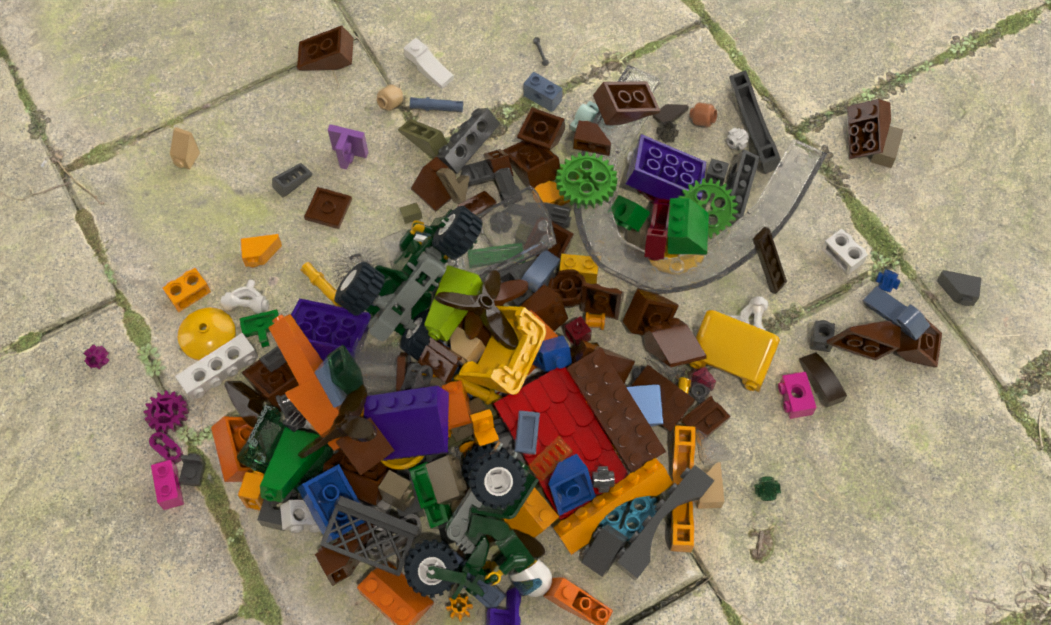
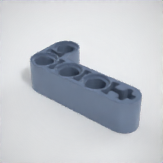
M877 286L862 300L872 311L894 325L900 326L901 331L914 340H917L930 326L924 315L911 304L908 307Z

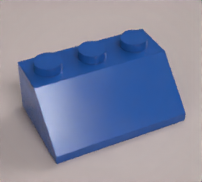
M339 464L297 488L322 535H324L334 510L335 502L339 496L360 503ZM338 511L335 518L338 526L349 523L347 515ZM359 520L354 525L357 527L365 521ZM348 525L340 529L342 535L352 530V527ZM337 531L329 534L327 543L339 537Z

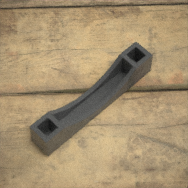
M747 71L729 76L732 90L757 155L760 157L759 160L764 173L782 168L779 152L764 121Z
M696 465L692 469L688 467L680 476L683 479L680 484L674 483L667 492L670 494L669 498L666 501L662 499L654 508L657 510V513L653 517L649 515L642 523L645 528L641 533L636 531L629 540L632 543L626 550L623 547L616 556L618 562L615 565L633 580H637L651 562L652 539L662 519L678 506L699 500L715 481Z

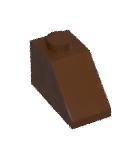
M578 121L573 149L610 156L611 142L598 124L590 121Z
M497 149L483 154L493 174L499 169L509 167L512 176H514L509 156L503 150Z

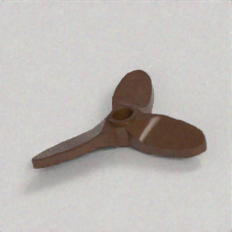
M518 279L501 283L500 291L494 301L495 306L503 305L522 296L528 290V282ZM468 311L465 319V334L470 340L476 338L484 325L480 316L472 311Z

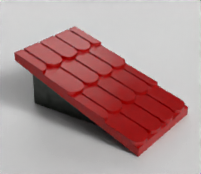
M557 367L555 370L539 377V379L523 386L517 394H509L494 403L495 409L514 442L516 440L519 410L540 413L536 454H521L533 475L539 479L538 483L556 513L557 510L548 484L559 462L577 454L587 466L591 482L592 472H597L599 466H608V470L614 472L615 484L628 476L627 470L566 370V367L562 369ZM593 488L596 497L603 494L599 493L598 488ZM592 500L560 515L558 517L559 520L561 521L568 518L573 513H575L579 508L584 507Z

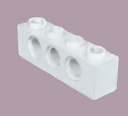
M241 333L175 377L191 401H193L194 399L201 398L211 388L219 386L226 378L236 375L243 367L253 364L258 356L247 338ZM239 355L238 358L234 360L231 359L233 356ZM222 366L221 369L215 371L216 367ZM205 377L204 380L198 382L199 378Z

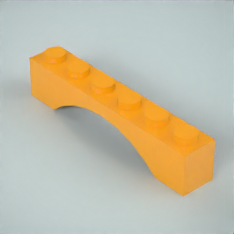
M675 425L673 431L672 482L679 485L683 480L680 477L687 467L692 469L694 466L695 427ZM693 501L680 505L671 511L670 551L692 552L694 547Z
M654 458L646 462L644 466L635 472L630 473L619 483L614 484V487H611L609 492H604L600 496L595 497L590 503L579 508L571 516L561 520L553 529L572 555L589 543L598 524L616 507L635 498L658 496L674 483L665 467Z

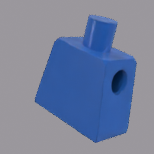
M562 335L544 340L532 365L543 371L555 370L557 367L562 369L571 365L570 348L565 337Z

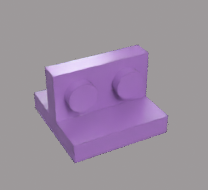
M329 125L328 134L331 146L336 151L340 168L347 170L349 163L353 162L354 156L367 158L369 152L364 132Z

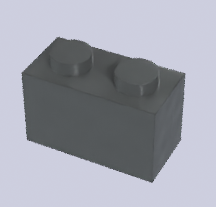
M608 524L596 530L593 535L595 539L593 544H588L582 553L585 557L581 563L601 577L609 571L616 556L628 540V537Z

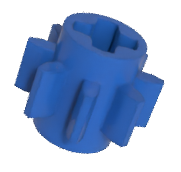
M885 269L884 273L879 272L876 278V282L879 283L878 287L887 292H891L893 288L897 290L901 282L897 279L899 274Z

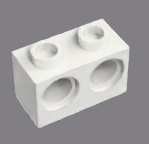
M840 229L825 240L822 251L847 276L864 264L868 256L865 249L859 246L852 236L843 229Z
M288 500L280 505L282 530H290L291 533H299L303 530H310L311 533L320 532L304 500ZM293 513L297 516L298 520L294 518Z

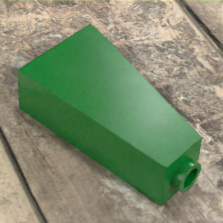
M285 427L260 484L261 498L276 502H282L324 452L325 445L305 458L301 459L298 456V453L320 435L299 430L293 432Z

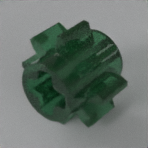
M772 476L759 478V484H754L755 494L761 497L763 501H773L776 499L777 494L781 493L780 483Z

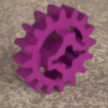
M165 390L164 395L158 392L157 398L150 397L151 404H145L148 410L143 411L145 416H147L144 419L151 429L155 428L156 432H161L162 429L165 434L168 433L169 429L175 432L176 426L182 427L181 421H187L184 414L189 413L186 408L188 404L175 391L171 395L167 390Z

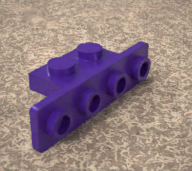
M518 587L507 590L506 610L487 609L486 625L521 624V617L519 616L521 595L519 594L520 589Z

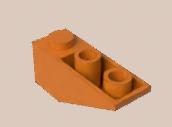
M564 577L552 578L550 589L543 595V597L560 608L593 625H606L613 612L612 609Z

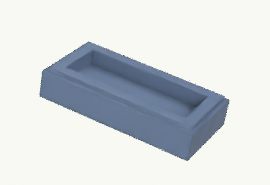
M519 410L515 452L536 454L540 413Z

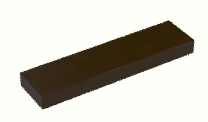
M764 226L752 240L770 292L776 294L786 284L787 280L770 228Z

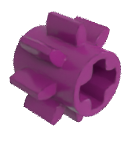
M93 344L83 353L86 356L84 362L90 368L97 367L101 369L109 362V359L106 358L109 352L103 346L96 347Z

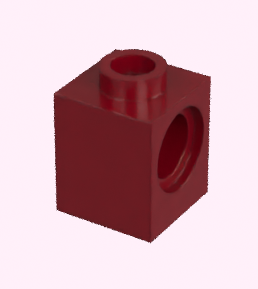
M581 316L565 325L564 336L572 347L579 346L582 340L591 341L592 330Z

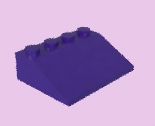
M641 134L628 169L625 184L657 198L685 197L682 190L689 191L688 184L694 187L695 180L702 184V179L705 178L707 162ZM703 193L697 195L698 200H701Z
M299 298L291 316L320 358L324 361L329 354L334 352L340 364L356 368L368 334V323L371 320L370 314L362 312L354 316L343 307Z
M431 386L367 396L364 405V418L372 419L395 450L382 461L448 453L449 392L439 386Z

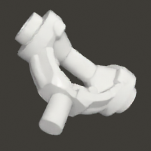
M248 280L246 287L238 288L232 293L226 292L225 296L221 297V307H224L225 311H232L237 307H249L259 314L268 311L269 300H266L265 296L256 291L254 280ZM248 297L251 298V300H245L241 298Z
M756 296L749 300V305L741 311L740 316L730 315V317L750 324L749 317L751 314H754L753 326L766 331L761 323L762 314L768 308V301L763 297Z

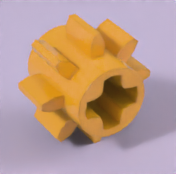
M459 594L455 600L449 598L451 606H447L446 610L452 611L451 619L457 617L462 622L463 617L467 616L470 618L468 609H473V604H467L469 601L468 596L461 598ZM458 604H462V611L460 612L457 611Z

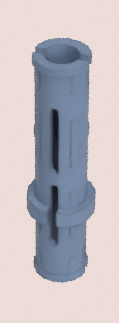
M410 97V109L463 113V101L430 99V97Z

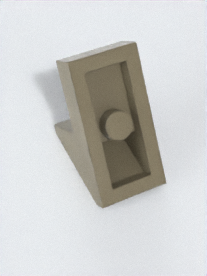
M450 168L438 170L436 174L453 202H465L469 176L461 175L456 179L455 173Z

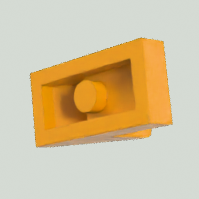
M490 409L470 415L473 437L479 446L499 440Z

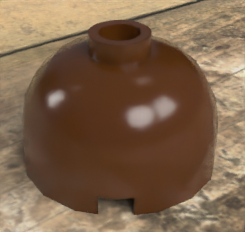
M574 269L559 271L554 279L553 277L550 279L548 287L560 294L565 308H573L582 303L583 283H586L584 276Z

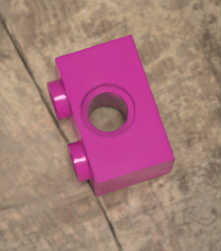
M806 372L783 375L780 383H778V390L780 395L783 394L784 397L783 407L785 413H788L790 419L813 415L817 407ZM792 393L798 394L800 398L793 397Z
M168 460L151 465L157 503L161 508L167 510L184 505L178 469L173 461Z

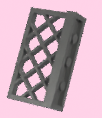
M339 496L319 546L400 576L405 563V557L408 555L419 527ZM338 511L347 515L349 523L338 526L335 519ZM362 520L366 522L369 531L359 535L354 523ZM351 525L355 537L345 541L340 529ZM379 528L385 529L388 538L378 543L374 530ZM337 531L342 543L335 546L326 543L329 534ZM371 533L375 544L364 549L360 537ZM398 536L408 539L405 547L400 550L397 549L393 538ZM357 539L361 551L354 554L349 552L346 543ZM390 540L394 552L384 556L380 544ZM373 547H377L381 557L376 561L369 560L366 553L367 550ZM395 554L399 561L396 570L390 568L386 562V558Z

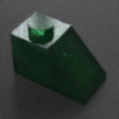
M341 345L327 355L332 382L347 395L364 384L360 368L344 345Z

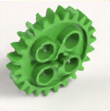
M579 152L577 158L571 155V161L565 159L564 164H560V170H557L556 189L559 190L560 196L564 195V201L570 199L571 206L574 203H577V208H580L581 204L584 205L585 209L588 208V205H591L594 209L596 203L602 206L603 200L609 202V196L613 197L614 191H616L618 178H616L617 172L613 171L614 165H609V160L603 162L602 155L596 158V153L589 156L588 152H586L585 156H582Z
M703 178L702 184H699L697 180H695L694 187L688 184L689 191L683 189L682 192L685 197L679 196V198H690L703 208L707 207L711 194H715L710 210H708L709 217H715L718 221L715 225L708 224V235L712 239L714 233L717 237H720L719 231L726 234L725 227L732 228L730 221H736V218L732 215L738 214V211L733 208L737 207L738 203L732 202L736 199V196H730L732 189L725 190L726 183L723 186H719L720 180L713 184L712 178H710L709 183H706ZM699 193H705L707 195V199L704 201L698 200L697 195ZM722 200L725 205L722 208H718L714 202Z

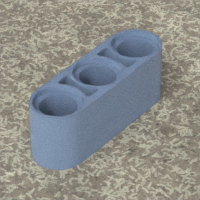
M544 249L521 280L527 281L528 289L535 293L549 278L561 259Z

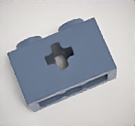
M535 72L523 83L524 96L550 112H553L562 101L563 88Z

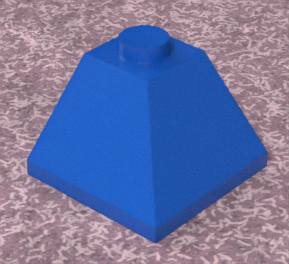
M577 454L557 464L548 485L557 513L560 516L594 499L596 496L588 468Z

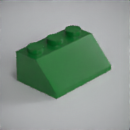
M670 198L668 254L707 255L709 213L690 198Z

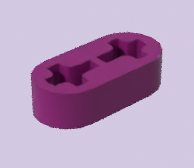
M156 432L149 438L150 446L166 461L172 460L174 464L181 461V456L184 455L182 449L162 432ZM157 439L162 440V442H163L165 445L162 447L160 444H157L155 441H156ZM171 449L177 455L175 457L171 456L168 450Z

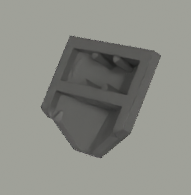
M486 160L465 165L461 169V175L469 176L468 185L491 181L495 178Z

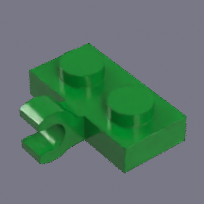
M278 310L239 318L244 336L247 338L258 335L262 348L270 346L267 333L270 332L269 327L274 324L272 320L279 316Z

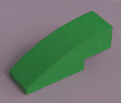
M429 462L409 469L420 507L425 509L430 529H439L438 526L448 523L453 514L449 504L437 503L426 468V464Z

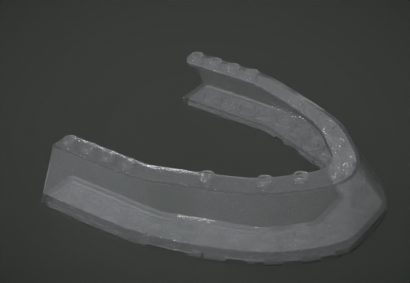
M627 65L617 81H647L652 93H654L660 83L659 78L630 65ZM598 111L592 123L598 124L611 142L610 156L602 155V161L609 160V165H614L613 171L617 172L616 178H618L617 187L613 197L609 196V202L603 200L602 206L596 203L594 209L591 205H588V208L585 209L582 204L580 208H577V203H574V213L579 235L590 258L599 268L633 287L656 294H669L696 289L720 280L754 257L757 251L752 239L764 226L770 228L773 239L778 235L799 207L827 153L793 138L758 202L732 226L726 228L708 243L707 255L680 254L678 257L670 259L664 257V259L653 261L648 257H644L645 250L622 238L611 211V206L618 197L624 155L648 117L622 125H606L600 111ZM582 151L581 155L585 156L586 151ZM596 154V158L601 156V154Z

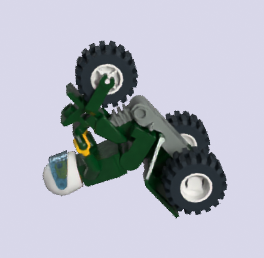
M462 205L454 210L450 209L443 217L435 218L430 226L424 225V222L413 221L411 229H408L399 242L400 252L394 261V269L380 265L374 268L366 261L358 263L340 283L334 301L354 316L367 311L371 316V320L368 323L370 334L378 340H387L393 331L402 335L400 348L419 361L426 345L430 343L429 332L424 326L430 310L427 308L430 307L432 300L430 292L435 287H438V282L446 271L444 266L448 259H458L469 249L474 248L473 244L477 243V238L482 229V220Z
M500 441L497 444L492 442L483 446H476L475 444L470 451L466 452V457H463L462 460L463 466H461L463 477L470 489L446 524L445 531L447 536L455 541L456 545L461 550L463 549L465 554L468 553L464 563L458 565L452 549L449 546L447 547L442 541L437 542L436 539L428 541L426 539L421 544L419 542L416 543L415 547L408 551L409 554L405 557L404 565L405 578L409 587H412L415 593L419 592L423 597L430 595V598H435V594L442 596L444 595L443 592L447 590L450 597L455 600L463 587L466 586L465 590L476 597L478 594L483 597L485 592L479 585V580L494 586L501 581L503 574L506 576L509 572L510 582L521 596L540 597L550 589L552 574L549 568L539 558H533L510 525L504 520L512 519L518 514L539 479L531 474L526 464L516 460L517 452L513 451L510 455L502 447L503 443ZM486 534L492 535L491 537L501 550L493 559V562L486 561L490 546ZM500 566L498 568L499 570L497 572H494L495 567ZM468 573L472 574L471 578L467 577Z

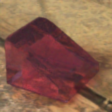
M706 367L693 373L691 382L702 383L710 391L714 390L716 380Z

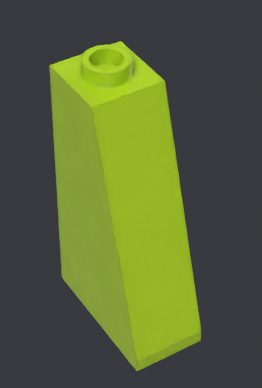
M447 265L436 295L440 292L478 295L482 280L478 274ZM434 297L424 326L431 338L447 342L468 311L441 304Z

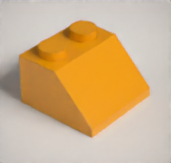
M534 487L518 514L512 519L504 520L512 529L535 538L559 516Z

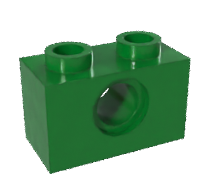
M618 195L607 214L612 217L611 221L618 226H622L628 231L634 229L639 232L650 212L638 203Z

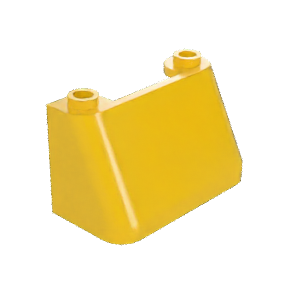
M496 306L513 327L518 337V346L514 350L505 348L492 335L478 364L473 361H467L462 366L458 375L468 382L513 395L520 391L545 338L546 328L525 307Z
M708 310L696 335V339L704 350L707 359L688 364L695 369L704 368L708 364L742 378V383L747 390L760 392L780 339L771 332L720 312Z

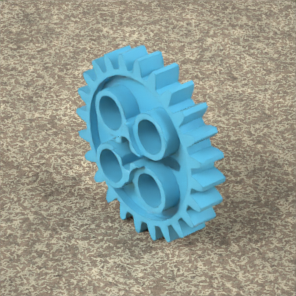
M651 496L633 499L622 529H619V525L622 521L623 513L626 511L628 501L606 515L597 528H603L608 524L628 537L627 541H629L636 531L641 533L645 528L642 523L649 515L653 517L656 514L657 510L654 508L657 505L654 504H656L657 498L650 499ZM640 504L645 509L637 510L634 506ZM615 515L618 520L610 521L608 516ZM632 522L635 523L638 527L636 529H630L627 526V524Z

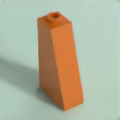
M281 314L273 319L274 324L269 327V330L298 384L301 385L317 377L315 371L323 360L291 314L285 317Z
M317 377L285 392L287 398L320 435L330 429L334 419L339 414L341 405L336 408L333 407ZM340 438L328 442L334 451L341 450L336 444V441Z

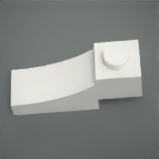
M417 38L404 47L405 57L417 66V70L440 89H443L454 80V75Z

